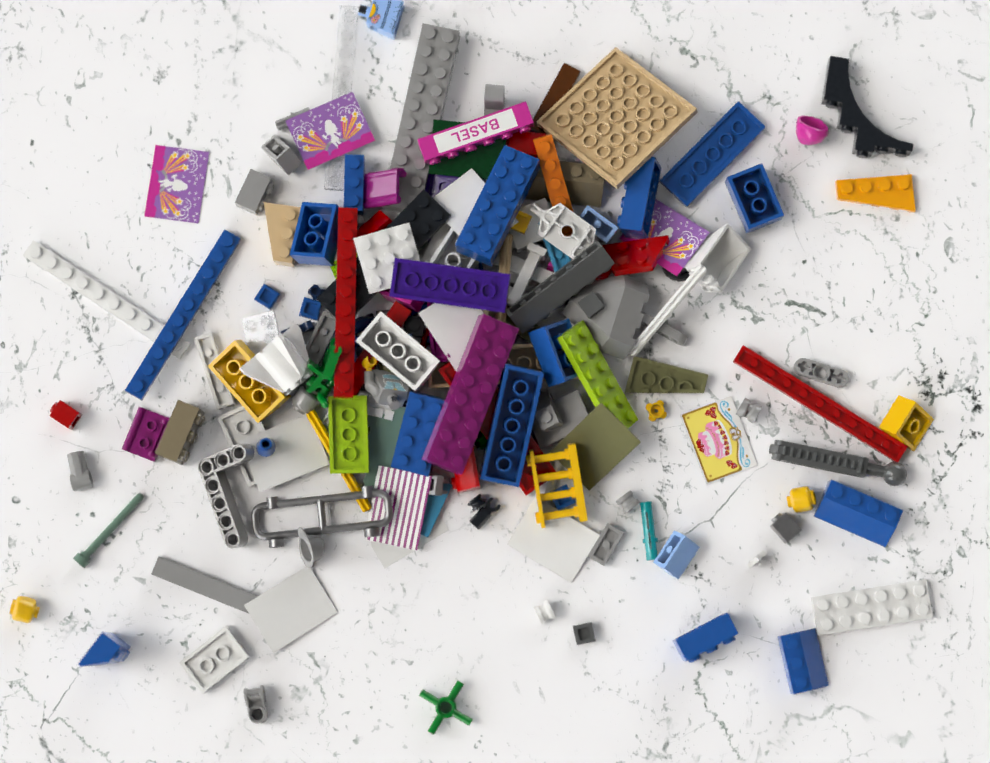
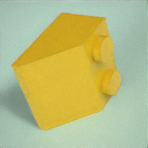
M898 395L879 428L908 446L907 448L911 451H915L934 419L917 402Z

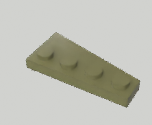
M635 356L633 357L624 393H704L708 374Z

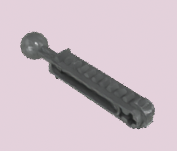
M775 440L774 444H771L769 448L772 460L865 478L866 474L883 477L884 481L891 486L903 484L907 477L905 467L898 462H891L886 466L868 463L869 458L782 440Z

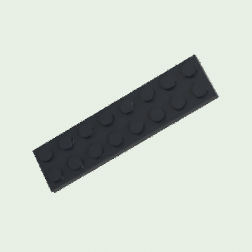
M423 189L385 229L409 223L418 252L446 223L451 215ZM359 257L356 258L355 315L378 293L369 294ZM336 279L317 298L335 318Z

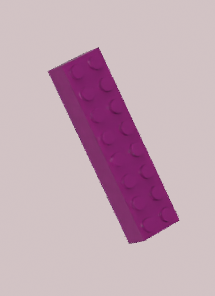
M486 314L478 315L423 454V461L455 474H463L519 331L518 328Z

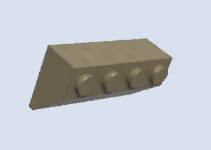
M560 161L571 204L601 208L604 178L584 163ZM540 166L525 200L538 201L545 198L547 202H551Z

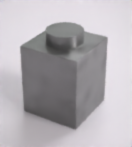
M787 512L783 515L778 513L771 520L773 524L770 527L784 543H788L802 530Z

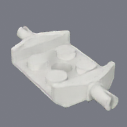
M535 203L531 207L530 211L540 218L537 235L565 253L571 260L594 243L596 228L563 204L559 203L547 211H543ZM564 226L572 228L573 233L571 236L567 237L562 234Z

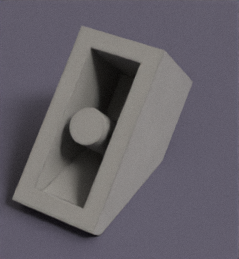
M276 135L272 136L261 146L263 151L287 175L297 170L298 166L302 163L292 149Z
M549 390L539 394L535 417L541 430L546 433L564 425Z

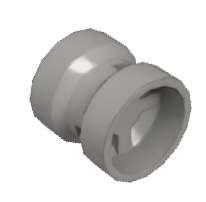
M745 398L736 415L744 416L749 422L754 423L762 406L754 405L749 399Z

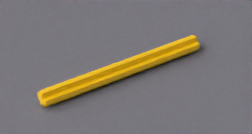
M312 410L306 416L329 454V433L316 411ZM352 473L341 474L351 492L362 491ZM355 499L363 512H367L372 508L368 499Z

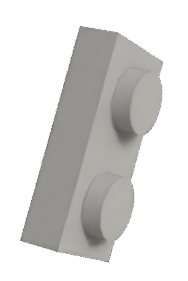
M607 523L588 557L605 566L624 532Z

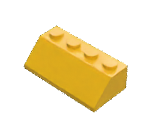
M234 340L208 367L254 420L260 423L278 410L292 396L290 394L285 396L284 393L244 375L239 368L252 359L255 354L242 340Z

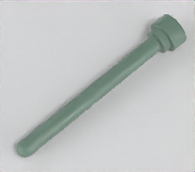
M137 494L85 551L78 552L73 557L79 565L85 568L90 563V556L143 500V494Z

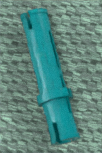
M652 501L641 502L640 507L644 533L642 541L645 544L646 561L655 560L658 556L656 544L658 538L655 536ZM646 513H648L649 529H648V523H647V515H646Z

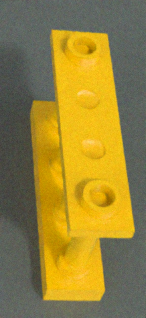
M575 442L568 443V448L564 449V451L534 456L533 449L529 450V455H526L527 466L532 467L539 511L535 512L536 522L541 524V528H545L546 520L570 516L579 517L580 522L588 521ZM560 459L570 460L571 467L567 468V470L537 475L535 463ZM563 478L573 479L574 487H570L568 490L540 494L539 482ZM567 497L576 498L577 506H573L571 509L543 513L542 501Z

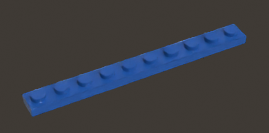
M224 229L127 385L125 392L141 401L144 399L238 247L241 238Z

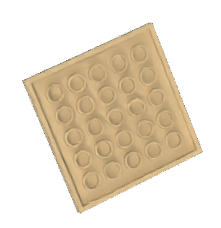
M615 47L536 123L538 127L548 135L552 134L553 139L618 189L693 118L698 111L696 107Z

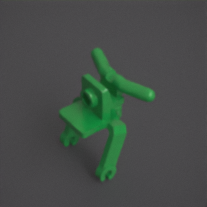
M335 337L330 340V347L323 367L318 366L311 359L307 361V367L316 376L312 375L307 380L306 391L311 393L320 387L317 392V399L323 408L329 407L326 397L329 396L334 386V370L342 353L341 347H338V352H335Z

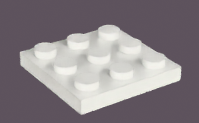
M409 223L353 238L369 294L391 288L395 258L420 261Z

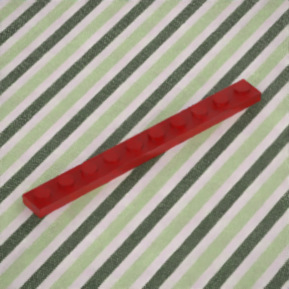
M338 207L335 352H338V347H341L342 353L334 370V398H353L357 250L353 238L357 237L358 208Z
M743 345L733 360V363L893 462H899L908 446L746 346Z

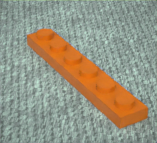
M552 134L533 139L552 207L561 203L574 212ZM570 226L562 228L564 236L569 237L572 235L573 230Z

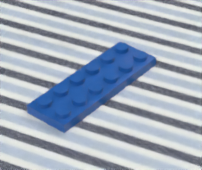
M738 101L659 182L687 208L765 129V126Z

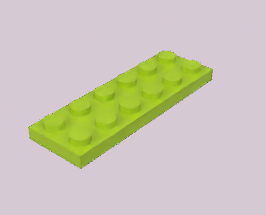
M584 320L576 323L557 338L595 408L602 403L627 429L638 421L635 412Z

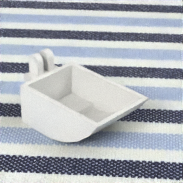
M726 224L701 244L684 268L691 275L698 265H703L707 272L699 280L701 288L708 293L722 292L751 248L729 224Z

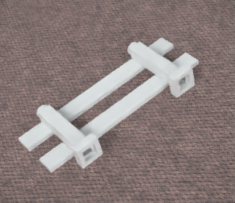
M447 222L432 236L427 249L421 248L418 251L421 262L429 263L451 228ZM529 242L526 261L511 255L510 271L519 276L514 286H509L508 306L511 307L527 294L525 292L531 280L541 284L554 274L538 266L540 260L545 261L547 249ZM500 251L493 263L499 266Z

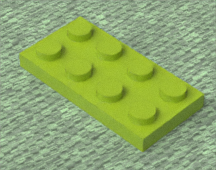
M355 395L353 398H334V396H328L330 474L369 473L367 395Z

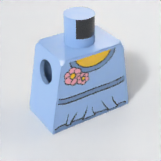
M373 0L371 7L361 4L358 15L367 18V28L395 40L405 7L404 1Z

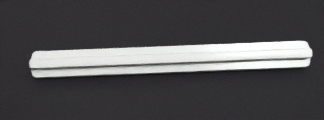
M703 265L697 266L636 339L634 348L630 351L632 356H637L704 276L707 269Z

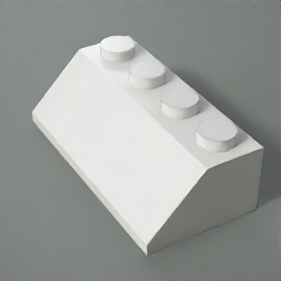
M381 311L356 340L358 344L416 392L430 378L440 363V360Z

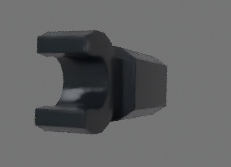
M492 497L487 500L486 507H482L469 520L478 530L488 521L491 513L498 511L501 507L500 504L495 508L490 506V503L493 501Z

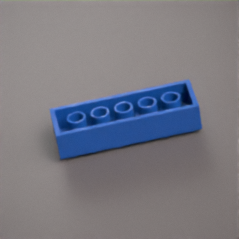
M504 145L455 243L458 253L492 267L540 169V160L538 158Z
M505 364L479 475L480 479L519 487L543 381V371Z

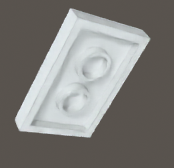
M225 626L179 663L199 690L205 693L250 656L227 626Z

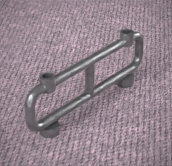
M373 486L361 487L362 491L286 500H278V497H267V502L257 504L251 512L252 530L258 539L269 541V548L284 547L285 538L299 537L298 529L263 533L259 525L260 511L317 504L319 527L303 529L307 535L364 530V537L380 536L379 528L387 526L393 518L392 500L386 491L381 489L373 490ZM381 497L384 500L385 517L382 520L327 526L325 503Z

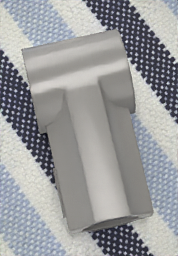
M84 451L67 454L71 472L70 483L73 491L93 487V479L87 467Z

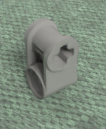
M260 685L259 688L249 690L244 688V698L249 719L253 723H264L268 718L264 686ZM257 709L263 712L261 720L254 718V712Z

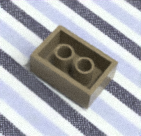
M178 400L155 454L180 465L183 462H187L190 456L188 450L191 444L194 445L197 440L198 434L196 432L198 427H202L205 421V412L198 407Z

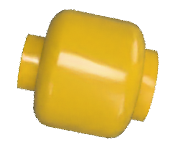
M808 486L791 489L790 496H787L788 507H792L796 513L811 511L814 505H816L814 490H811Z
M18 596L12 600L9 614L12 615V619L15 621L30 623L33 618H37L40 607L36 606L34 598Z

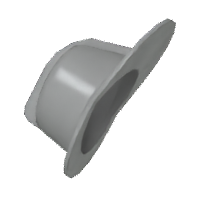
M299 527L300 555L304 564L307 567H312L315 561L323 557L324 540L318 535H307Z

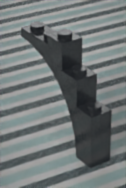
M830 56L827 62L821 104L831 109L840 107L836 129L848 134L855 132L852 154H856L858 158H868L876 150L879 154H887L889 152L895 153L897 157L909 156L913 150V144L897 140L885 134L874 126L859 108L850 86L849 59Z

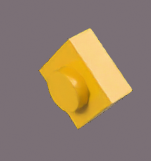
M519 211L516 216L518 223L510 229L525 234L532 216Z

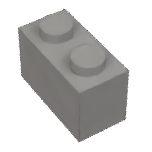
M250 169L236 198V206L255 215H258L259 211L262 212L264 210V202H266L265 198L267 194L270 195L274 188L272 178Z

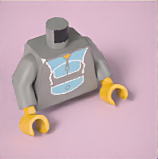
M367 356L362 361V366L366 369L364 372L365 389L373 396L376 403L389 405L391 410H397L408 400L410 391L414 390L394 373L372 369L377 360L373 356L369 363Z

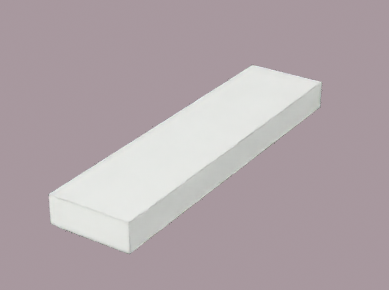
M213 332L194 337L216 409L220 410L235 405L232 393L208 367L220 355Z

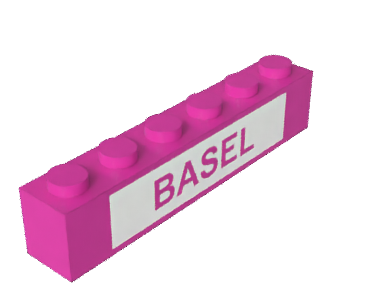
M525 101L419 138L417 141L425 164L430 163V165L441 162L440 159L448 157V159L458 156L459 152L465 150L466 152L474 151L477 149L476 146L482 144L488 146L495 143L496 139L502 138V140L511 138L513 133L519 131L521 134L531 130L534 122Z

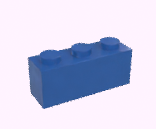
M345 154L344 208H358L357 215H364L365 157L364 155Z

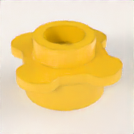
M658 400L656 403H648L645 408L649 413L648 419L654 422L658 418H666L667 412L664 411L663 401Z

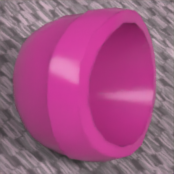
M799 116L797 118L796 135L801 144L816 145L828 136V126L822 120L812 116Z

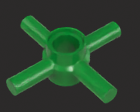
M457 680L448 697L439 699L424 689L419 694L420 697L435 705L437 716L428 729V732L434 735L444 718L453 716L468 726L471 724L473 719L456 709L455 699L464 686L462 682ZM443 702L451 704L452 708L449 713L441 711L440 706Z

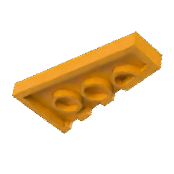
M912 174L835 181L838 201L868 204L875 207L881 206L912 213L916 211Z

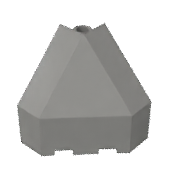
M628 275L611 276L602 280H595L592 284L584 286L579 294L567 299L565 302L566 306L561 313L566 318H569L573 325L584 320L600 351L624 360L634 348L636 339H633L636 328L640 329L644 316L641 310L643 304L648 303L650 296L648 285ZM593 291L605 308L589 319L577 302Z

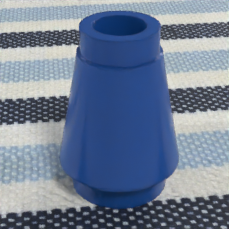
M262 438L258 441L256 450L259 455L268 457L275 452L276 446L272 439ZM263 443H269V447L264 448Z

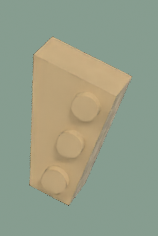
M264 202L273 261L276 265L294 267L295 260L290 256V251L301 207Z

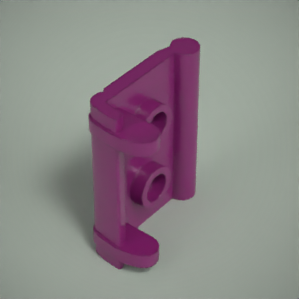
M404 168L369 172L364 175L363 206L365 209L401 203L399 178L406 177L407 173Z
M138 407L122 450L155 462L158 457L155 454L170 418Z

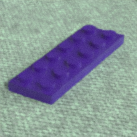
M395 258L389 296L505 313L511 274Z

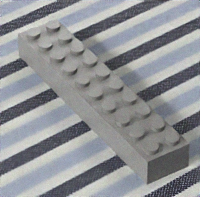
M422 24L390 169L404 168L407 175L404 178H399L401 203L382 206L385 210L401 213L426 188L429 163L425 164L417 139L432 134L433 119L442 120L460 40L459 30Z

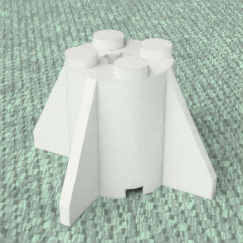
M296 323L284 333L279 334L264 347L262 352L257 353L239 368L244 375L284 393L285 396L314 373L307 367L309 358L301 328Z

